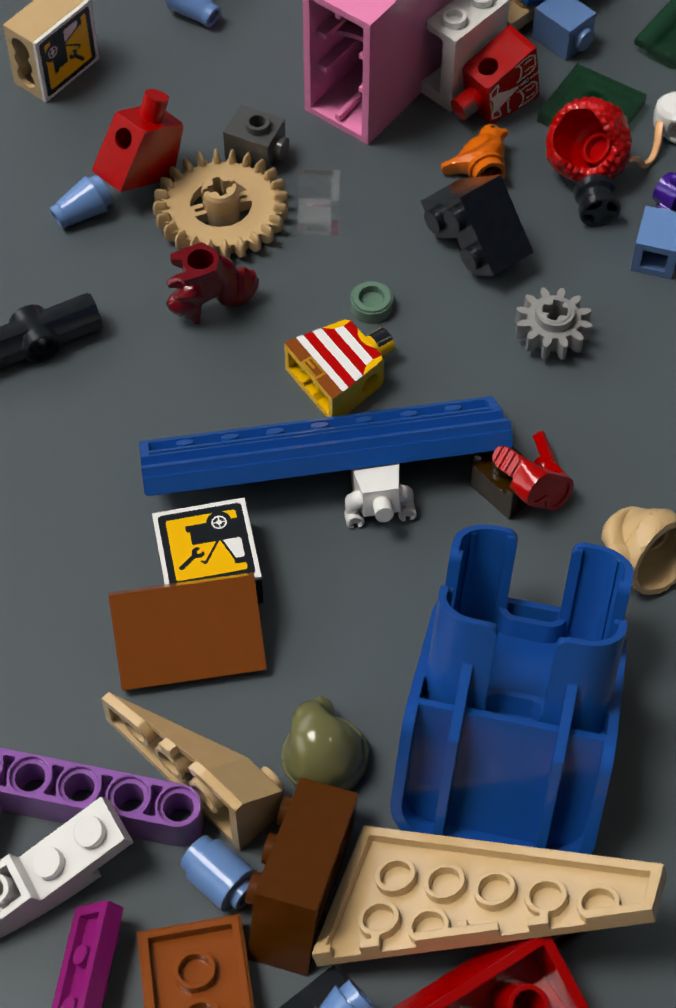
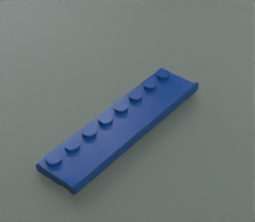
M493 396L139 441L144 493L147 496L488 452L494 451L500 446L512 448L513 433L511 430V420L504 418L503 410Z

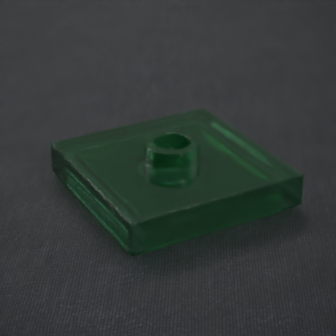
M577 63L538 111L537 122L549 127L552 124V118L557 116V112L563 109L564 105L572 102L575 98L580 100L584 96L588 98L593 96L612 102L615 106L620 107L623 110V114L626 115L629 125L645 105L647 94Z

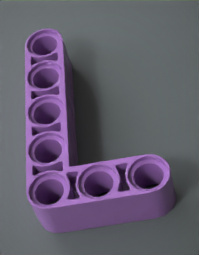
M0 748V819L3 811L66 823L98 798L104 797L111 801L127 832L133 838L172 846H187L199 839L204 830V817L200 797L192 787L185 784ZM41 780L44 782L37 790H22L30 781ZM80 790L93 792L86 800H71L72 795ZM128 800L142 802L141 806L133 811L119 809L120 805ZM179 809H185L192 813L190 817L181 822L168 819L172 812Z

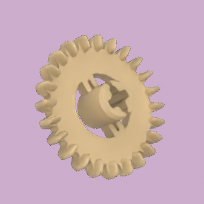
M215 148L212 163H207L199 151L197 154V167H193L184 157L182 159L183 174H181L179 169L171 166L169 169L170 179L166 177L160 178V189L154 191L153 214L156 216L157 228L163 231L164 238L167 241H175V248L178 250L203 242L214 248L218 254L229 259L232 253L241 258L246 256V249L257 252L261 250V242H272L274 240V233H278L283 229V221L288 217L289 195L285 191L284 180L277 179L275 168L266 171L264 159H260L255 164V167L252 168V158L249 152L246 153L243 161L239 164L236 162L234 149H231L227 161L222 162L219 152ZM202 195V203L193 206V203ZM250 209L246 217L242 221L237 222L240 212Z

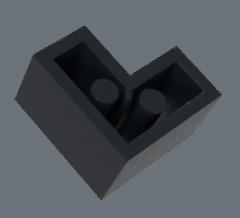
M501 175L459 179L421 200L425 210L424 219L430 231L436 235L437 239L457 238L462 249L460 252L461 259L473 276H494L533 253V249Z

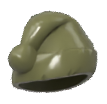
M317 696L312 700L300 703L293 713L291 732L287 735L282 747V767L285 776L295 787L301 777L350 791L362 780L368 770V742L362 732L351 722L333 716L334 706L331 700L323 696Z

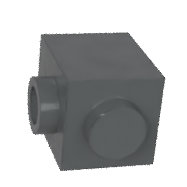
M243 105L239 106L223 132L225 161L229 158L231 149L235 150L236 162L239 164L243 161L246 153L249 152L252 158V168L255 167V164L260 159H264L267 171L274 168L277 161H283L288 152L289 138L285 137V119Z

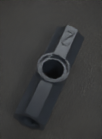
M85 293L46 309L32 304L18 309L12 314L8 324L0 326V368L25 358L32 363L47 361L59 352L61 344L103 328L102 318L92 295Z

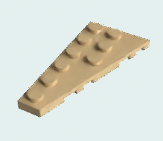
M363 826L312 956L318 967L653 923L656 921L667 879L664 864Z

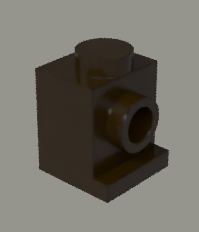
M514 447L511 448V449H513L515 452H517L518 454H520L521 456H523V455H522L520 452H518ZM494 451L476 453L472 460L473 467L470 486L505 517L511 519L528 504L522 501L510 488L513 478L501 471L493 463L492 455Z

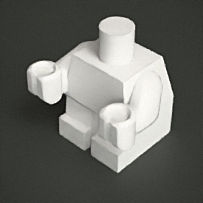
M399 463L351 470L353 492L345 497L344 511L347 527L354 528L353 524L356 523L358 528L362 527L365 522L364 517L374 515L377 521L388 522L393 518L395 512H398L401 521H406V516H409L410 520L416 518L417 512L414 505L413 490L407 485L400 484Z

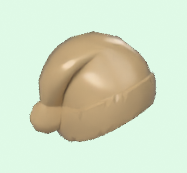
M630 506L622 508L611 515L603 525L601 539L607 548L617 551L631 563L633 567L631 587L643 595L660 594L663 591H667L671 585L676 583V513L664 508L647 509Z

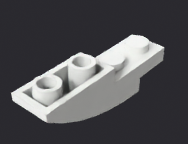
M104 797L98 798L20 857L8 854L0 860V938L49 912L101 877L98 868L134 843L110 800Z

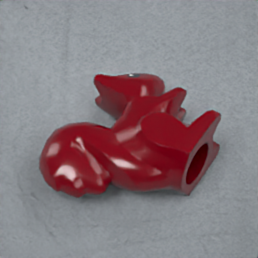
M203 242L170 254L171 263L181 268L183 272L167 280L168 288L177 289L169 296L166 305L170 312L179 317L192 320L194 324L200 323L201 307L204 303L216 298L220 304L226 307H237L250 300L258 289L259 278L254 270H249L247 267L236 269L232 260L219 255L214 248Z

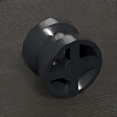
M604 174L589 175L577 182L574 187V198L577 204L580 205L578 210L582 223L587 226L597 227L609 224L620 214L621 206L618 198L615 196L614 182L609 176Z

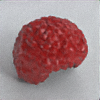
M584 96L580 100L575 98L572 102L564 105L563 109L557 112V116L552 118V124L549 125L550 131L546 135L545 145L547 147L546 158L556 172L577 183L584 177L593 174H604L614 179L626 169L627 160L630 158L632 137L626 115L623 114V110L620 107L601 98L593 96L588 98Z

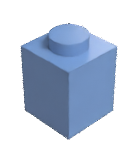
M546 0L535 8L532 37L566 61L577 52L586 50L592 43L595 36L596 12L578 0Z
M645 206L630 270L672 279L676 263V212Z

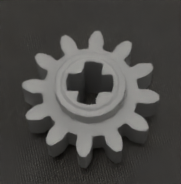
M544 287L541 288L539 299L528 294L525 296L524 307H517L515 323L517 325L515 337L518 339L527 338L525 346L527 352L539 347L541 348L542 359L548 358L550 351H556L558 357L564 360L568 347L578 353L582 351L583 340L590 339L592 324L590 323L591 309H579L580 295L568 300L565 298L564 288H560L556 295L550 296L549 291Z

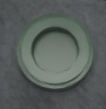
M366 281L358 284L352 290L350 310L357 320L368 324H375L386 320L392 313L393 294L385 284L377 281Z

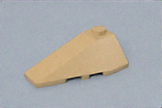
M110 692L101 698L106 720L168 781L192 787L200 797L203 815L239 851L277 818L283 799L282 790L284 787L280 779L268 767L263 766L259 769L248 757Z

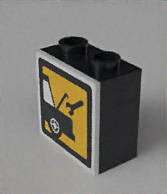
M245 497L152 513L164 585L253 572L258 604L263 603L262 576Z

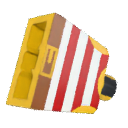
M344 319L286 341L284 343L285 369L325 417L347 415L381 387L384 382L383 356L394 351L395 344L390 333L383 327L364 336L351 320Z

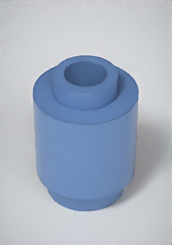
M208 835L200 837L187 849L180 862V867L186 872V879L221 911L225 912L233 907L239 910L247 904L245 903L249 881L253 872L257 871L222 840H213Z

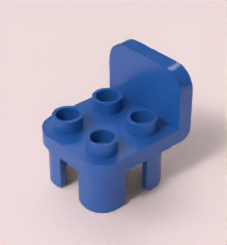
M495 525L466 527L460 530L453 539L445 586H440L438 600L432 610L404 712L390 801L393 820L399 829L403 831L591 855L596 844L616 751L627 655L625 635L628 621L624 619L631 592L633 567L627 558L615 550L591 543H578L572 549L561 607L510 598L508 595L518 544L517 533L510 528Z

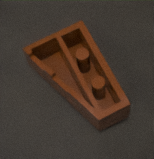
M300 777L293 796L284 795L276 822L280 829L278 834L271 832L268 834L261 858V863H264L265 867L262 873L253 872L246 892L245 903L253 905L248 960L308 977L313 962L314 937L317 929L322 930L327 916V912H324L333 884H337L353 832L359 793Z

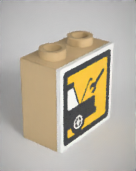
M33 0L3 24L14 83L45 103L99 59L91 0Z

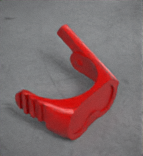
M541 430L533 435L540 457H537L534 463L509 447H497L492 455L493 463L497 468L513 478L510 488L526 504L531 507L556 511L570 498L574 487L573 480L558 465L544 431Z

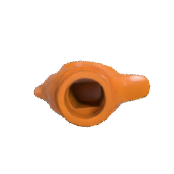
M494 124L485 125L480 130L479 135L470 139L456 157L440 165L442 173L444 175L462 173L467 174L470 178L501 175L504 180L506 168L503 159L505 156V145L503 142L509 131L501 129Z

